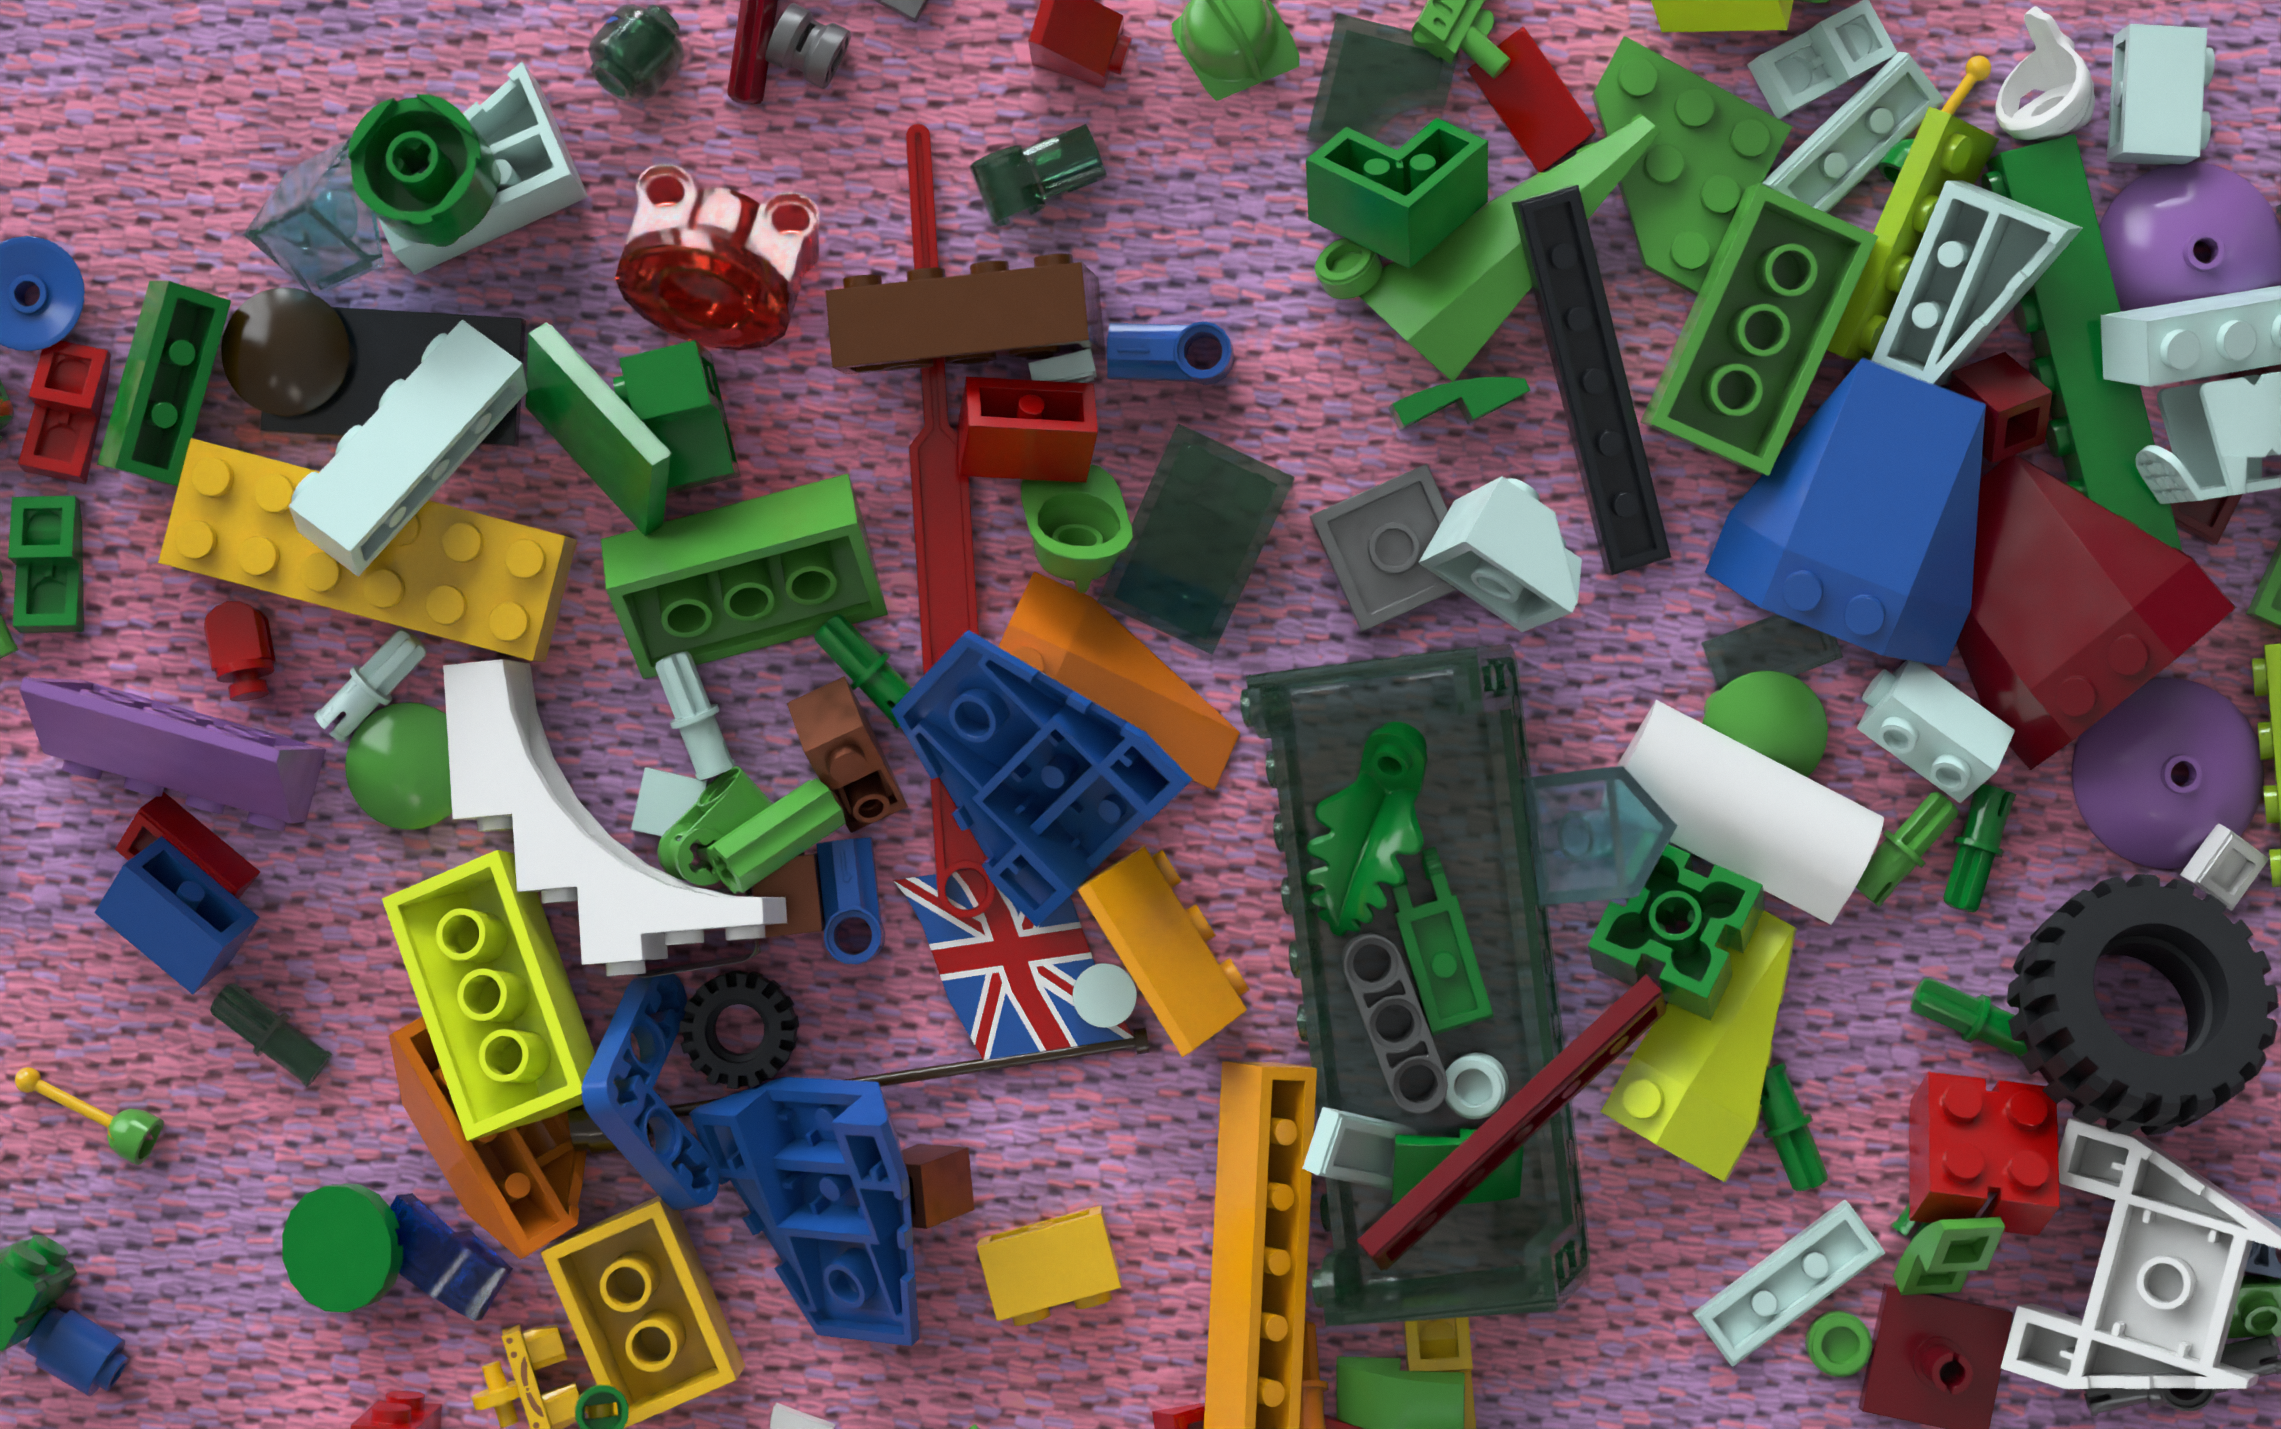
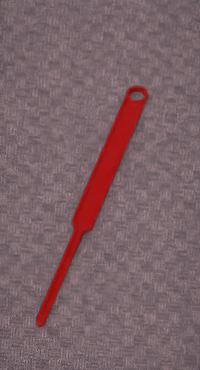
M914 124L909 127L906 133L914 270L939 268L930 132L926 126ZM944 357L934 358V366L920 368L924 427L909 446L923 676L967 630L979 636L969 477L959 476L957 433L948 422ZM939 777L930 778L936 884L939 901L949 913L957 917L971 918L978 916L988 909L995 895V885L982 867V864L989 858L983 853L970 829L961 831L952 815L957 807ZM968 868L977 871L986 883V894L983 901L972 909H959L953 906L946 896V882L950 875L959 869Z

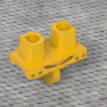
M518 1324L502 1329L503 1335L501 1337L515 1380L506 1382L500 1361L482 1366L488 1389L471 1397L474 1409L484 1410L494 1407L500 1428L508 1427L519 1422L512 1400L520 1397L530 1429H563L576 1422L575 1405L580 1396L576 1382L573 1381L541 1392L535 1370L568 1359L558 1325L534 1327L522 1331L521 1325Z

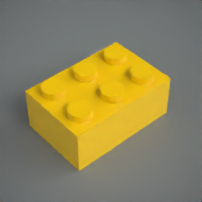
M660 1196L554 1240L540 1252L597 1385L605 1384L618 1389L628 1403L629 1415L624 1428L736 1381L743 1371L745 1363L681 1214L678 1210H673ZM616 1402L613 1403L614 1415H618Z

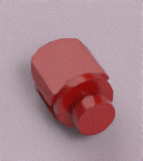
M226 601L215 606L205 617L204 631L212 672L215 671L217 681L234 683L228 687L230 700L234 702L250 701L267 696L269 694L267 681L259 677L272 674L275 671L273 663L276 662L268 618L262 611L240 601Z

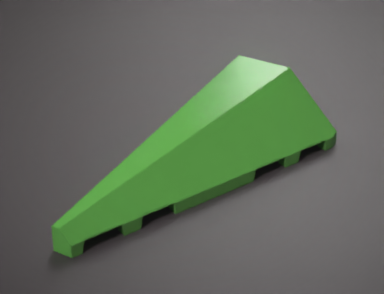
M1638 114L1631 119V123L1597 143L1591 142L1577 150L1575 156L1546 173L1539 172L1485 204L1410 269L1396 262L1383 267L1378 282L1359 297L1453 382L1532 288L1511 202L1570 185H1579L1588 220L1660 134L1661 130L1644 115Z

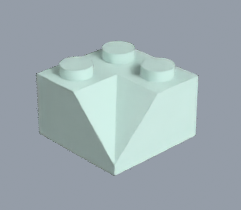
M1501 476L1454 500L1419 561L1420 565L1520 632L1571 614L1578 603L1582 559L1565 548L1567 543L1561 537L1556 513L1539 501L1540 496L1536 490L1517 479H1506Z

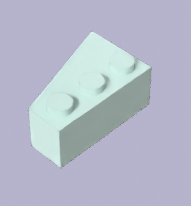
M1946 181L1871 361L1937 386L1947 384L1951 379L1952 371L1962 367L2083 228L1966 181Z

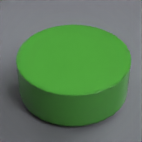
M1346 238L1339 239L1327 246L1321 252L1315 264V272L1323 289L1329 296L1335 299H1351L1366 293L1378 282L1383 270L1381 259L1377 253Z
M1835 1310L1821 1314L1811 1323L1806 1333L1805 1346L1809 1358L1821 1371L1835 1377H1846L1857 1373L1866 1365L1872 1351V1339L1865 1324L1856 1316L1845 1311Z

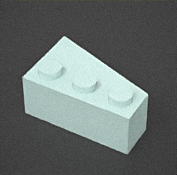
M523 61L507 74L510 79L481 105L475 102L463 113L490 147L501 173L500 184L497 188L493 204L482 221L467 234L459 237L454 244L446 247H436L432 244L416 243L402 238L379 219L392 253L414 275L588 197L541 86ZM423 166L418 173H423L427 168Z

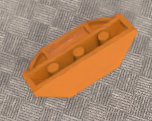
M423 1016L390 1034L389 1041L402 1105L467 1215L520 1260L577 1226L580 1209L578 1208L583 1184L587 1151L575 1152L569 1129L568 1110L547 1119L473 1141H466Z

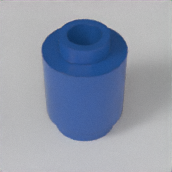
M55 1307L48 1311L39 1322L25 1349L26 1353L36 1358L35 1365L87 1396L93 1395L99 1387L109 1391L118 1381L129 1361L127 1356L121 1354L125 1346L124 1339L74 1310L64 1313Z

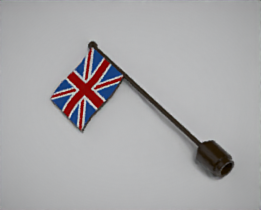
M973 869L955 871L946 882V896L953 906L959 909H972L978 906L985 897V880L980 873ZM936 874L893 880L905 894L923 926L949 1002L982 1059L843 1080L879 1082L880 1087L1135 1048L1137 1055L1150 1053L1146 1028L1133 1029V1036L1125 1021L1113 1027H1097L1083 1020L1076 1011L1073 1003L1074 984L1079 975L1087 968L1095 965L1070 896L1036 927L996 886L993 901L986 911L975 917L961 918L949 913L940 903L937 895ZM720 1098L670 1105L668 1107L677 1117L690 1116L689 1113L696 1107ZM584 1104L568 1110L569 1129L575 1152L590 1150L592 1156L620 1152L590 1118ZM647 1122V1137L650 1146L654 1147L655 1136L653 1129Z

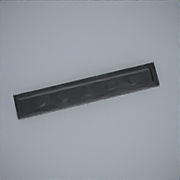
M1570 185L1511 202L1605 573L1614 575L1671 558L1579 185Z

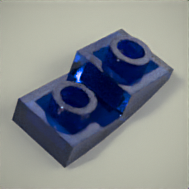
M413 1193L397 1195L390 1208L394 1211L400 1227L395 1229L398 1237V1246L403 1245V1263L399 1274L454 1311L473 1321L482 1320L513 1268L471 1230L458 1232L452 1230Z

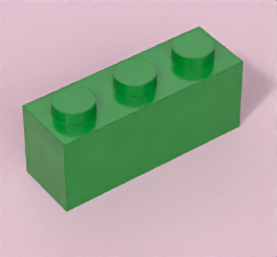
M149 281L97 465L159 483L178 486L231 300L171 281Z

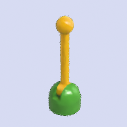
M23 1068L15 1076V1085L20 1091L25 1093L36 1091L108 1128L107 1138L110 1148L120 1157L135 1165H140L148 1158L164 1126L162 1119L144 1110L128 1109L112 1116L41 1080L39 1072L34 1068ZM148 1133L152 1135V1140H145Z

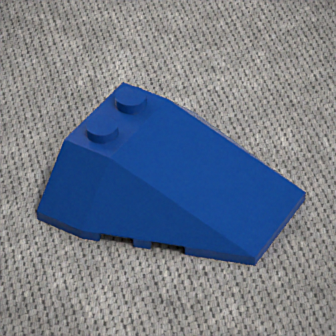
M1862 357L1810 417L1798 434L1779 453L1770 475H1761L1748 492L1730 510L1705 573L1762 609L1882 656L1946 667L1971 609L1986 404Z
M969 630L949 648L891 710L930 778L939 777L955 803L957 809L952 815L961 831L970 829L983 853L989 858L982 864V867L991 882L1036 927L1073 894L1094 869L1146 820L1149 822L1192 781V778L1145 731Z
M781 1077L700 1105L689 1113L701 1145L716 1164L720 1185L726 1184L730 1180L750 1212L742 1218L752 1235L763 1231L782 1261L774 1269L815 1333L820 1336L913 1346L920 1337L909 1176L899 1138L879 1082Z

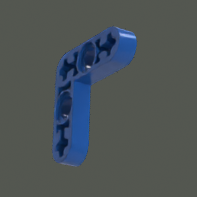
M673 973L648 978L636 977L628 984L584 1077L582 1100L590 1118L661 1199L673 1210L683 1211L707 1205L715 1199L719 1188V1174L710 1154L653 1090L679 1032L680 1021L684 1019L686 1012L683 1009L687 1004V995L680 979ZM631 1033L634 1034L639 1045L640 1061H638L632 1049ZM647 1122L653 1129L655 1136V1151L650 1146L647 1137Z

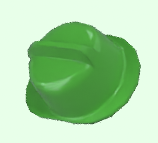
M1191 0L1182 15L1172 23V31L1179 49L1206 91L1216 101L1299 67L1300 55L1294 39L1270 0Z
M1091 464L1087 483L1025 479L1021 482V502L1027 525L1033 538L1035 556L1038 562L1051 575L1068 581H1074L1078 593H1086L1091 581L1108 574L1117 562L1119 554L1126 551L1133 540L1132 525L1121 490L1115 479L1100 466Z

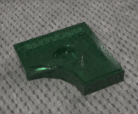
M1337 13L1306 140L1325 144L1345 127L1375 140L1377 133L1398 115L1417 108L1444 109L1459 51L1452 64H1449L1441 57L1437 58L1424 47L1415 46L1411 35L1412 31Z

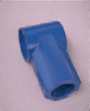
M1205 321L1190 325L1109 323L1107 336L1108 379L1188 381L1210 385L1226 378L1233 367L1235 357L1232 343L1225 331L1214 323ZM1206 337L1219 342L1222 346V355L1217 365L1211 369L1200 370L1195 369L1188 363L1187 354L1193 342Z
M872 837L817 843L825 918L824 942L826 948L834 959L844 964L861 965L870 962L880 954L885 943V930L881 921ZM857 917L865 920L870 926L872 941L864 952L851 955L840 946L838 931L845 921Z

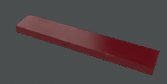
M1645 974L1369 1228L1357 1242L1372 1262L1381 1271L1388 1270L1666 1013L1667 1009L1662 990Z

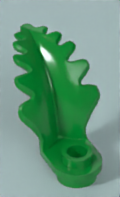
M1398 721L1388 722L1381 728L1374 730L1364 745L1360 772L1356 781L1317 805L1315 818L1322 825L1329 828L1331 832L1310 840L1306 850L1309 855L1326 862L1327 865L1309 871L1306 875V881L1310 885L1323 887L1312 893L1310 901L1314 905L1324 907V909L1317 913V917L1327 922L1330 931L1336 936H1344L1347 931L1360 932L1361 924L1359 921L1366 924L1373 922L1374 913L1369 904L1378 910H1383L1387 906V898L1379 882L1399 887L1405 880V874L1396 854L1416 855L1423 847L1424 838L1418 823L1415 803L1423 787L1428 762L1427 743L1424 736L1407 723Z

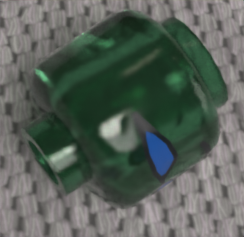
M634 4L621 5L597 32L588 46L590 59L593 63L590 67L592 76L606 91L623 101H630L632 97L637 99H650L654 97L684 59L683 45L676 35L680 30L678 23L669 13L656 5H649L647 9Z

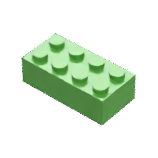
M1759 183L1746 187L1640 423L1755 474L1769 476L1878 236Z

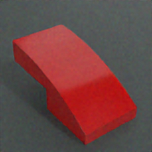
M61 340L50 347L42 349L28 395L35 406L18 460V465L24 472L81 484L87 483L109 378L111 354L108 350Z

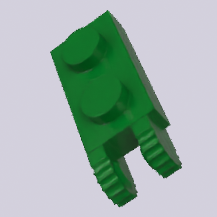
M1435 846L1421 850L1423 857L1421 864L1426 879L1430 881L1436 899L1413 906L1407 889L1408 880L1403 866H1401L1405 874L1403 884L1399 887L1389 885L1398 910L1393 913L1432 1036L1494 1017L1457 895L1450 892Z

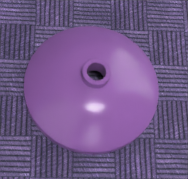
M2189 162L2186 165L2169 164L2149 171L2132 181L2115 197L2100 222L2099 228L2121 312L2281 285V226L2277 216L2268 201L2251 183L2225 168L2207 163ZM2197 241H2202L2209 246L2211 257L2208 263H2202L2195 258L2193 247Z
M2162 678L2149 680L2078 737L2073 754L2071 777L2074 797L2079 812L2091 832L2102 844L2120 857L2131 862L2154 868L2174 869L2186 867L2218 823L2230 829L2238 836L2242 835L2252 821L2261 799L2264 766L2263 760H2260L2259 742L2255 732L2243 713L2230 700L2203 684L2183 679ZM2178 762L2184 763L2189 771L2188 780L2181 786L2176 785L2171 778V770Z

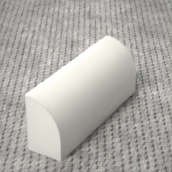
M1655 700L1607 783L1602 806L1714 865L1716 864L1762 884L1764 891L1832 925L1862 877L1876 848L1884 823L1883 816L1658 700Z

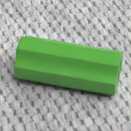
M818 778L812 781L808 780L707 847L709 861L720 876L722 883L734 894L738 892L743 893L845 824L843 809L833 797L831 790Z

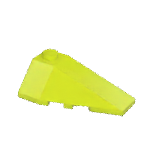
M1764 910L1744 953L1730 947L1726 951L1730 953L1732 978L1711 1021L1668 1002L1666 1013L1653 1024L1600 1112L1659 1147L1726 1183L1758 1127L1762 1107L1760 1100L1766 1070L1770 1066L1773 1051V1034L1779 1005L1783 1001L1797 928Z

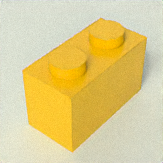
M1102 1205L979 1238L977 1244L979 1258L997 1321L1012 1318L1014 1326L1035 1323L1051 1316L1049 1307L1074 1301L1076 1309L1098 1306L1113 1299L1112 1290L1121 1288L1122 1278Z

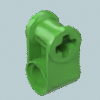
M739 766L732 767V769L722 773L713 780L692 807L663 834L657 850L660 865L667 874L677 879L686 880L701 886L716 884L721 879L709 861L706 848L773 803ZM693 843L700 844L696 849V853L701 860L696 866L690 864L694 859V855L689 849Z

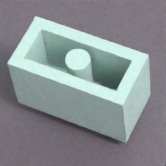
M2129 24L2114 35L2107 162L2186 165L2200 157V151L2205 150L2208 145L2211 132L2210 114L2208 111H2203L2204 86L2210 84L2215 64L2213 49L2206 47L2207 28Z

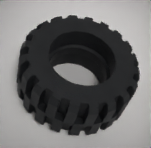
M2136 874L2127 882L2118 876L2100 881L2090 891L2083 889L2069 899L2042 923L2030 936L2031 942L2020 950L2013 965L2015 973L2019 976L2008 984L2007 1003L2010 1007L2019 1008V1013L2008 1022L2012 1039L2014 1041L2024 1040L2028 1050L2020 1059L2030 1075L2039 1070L2049 1084L2042 1090L2056 1104L2066 1098L2075 1105L2072 1112L2073 1116L2090 1125L2102 1117L2107 1119L2106 1128L2109 1132L2129 1135L2140 1127L2141 1131L2147 1136L2167 1133L2177 1125L2184 1128L2203 1118L2244 1090L2245 1083L2256 1077L2267 1061L2263 1050L2274 1044L2278 1027L2276 1021L2267 1018V1015L2279 1007L2277 988L2275 985H2266L2264 975L2272 970L2264 951L2257 953L2253 951L2247 939L2254 934L2242 919L2235 924L2222 913L2227 906L2211 894L2203 900L2193 895L2195 887L2192 884L2173 879L2167 885L2161 887L2160 878L2156 875ZM2123 955L2139 959L2156 968L2172 983L2182 999L2188 1021L2187 1041L2184 1051L2180 1056L2164 1057L2143 1052L2125 1042L2108 1025L2099 1009L2094 992V971L2097 960L2101 956Z

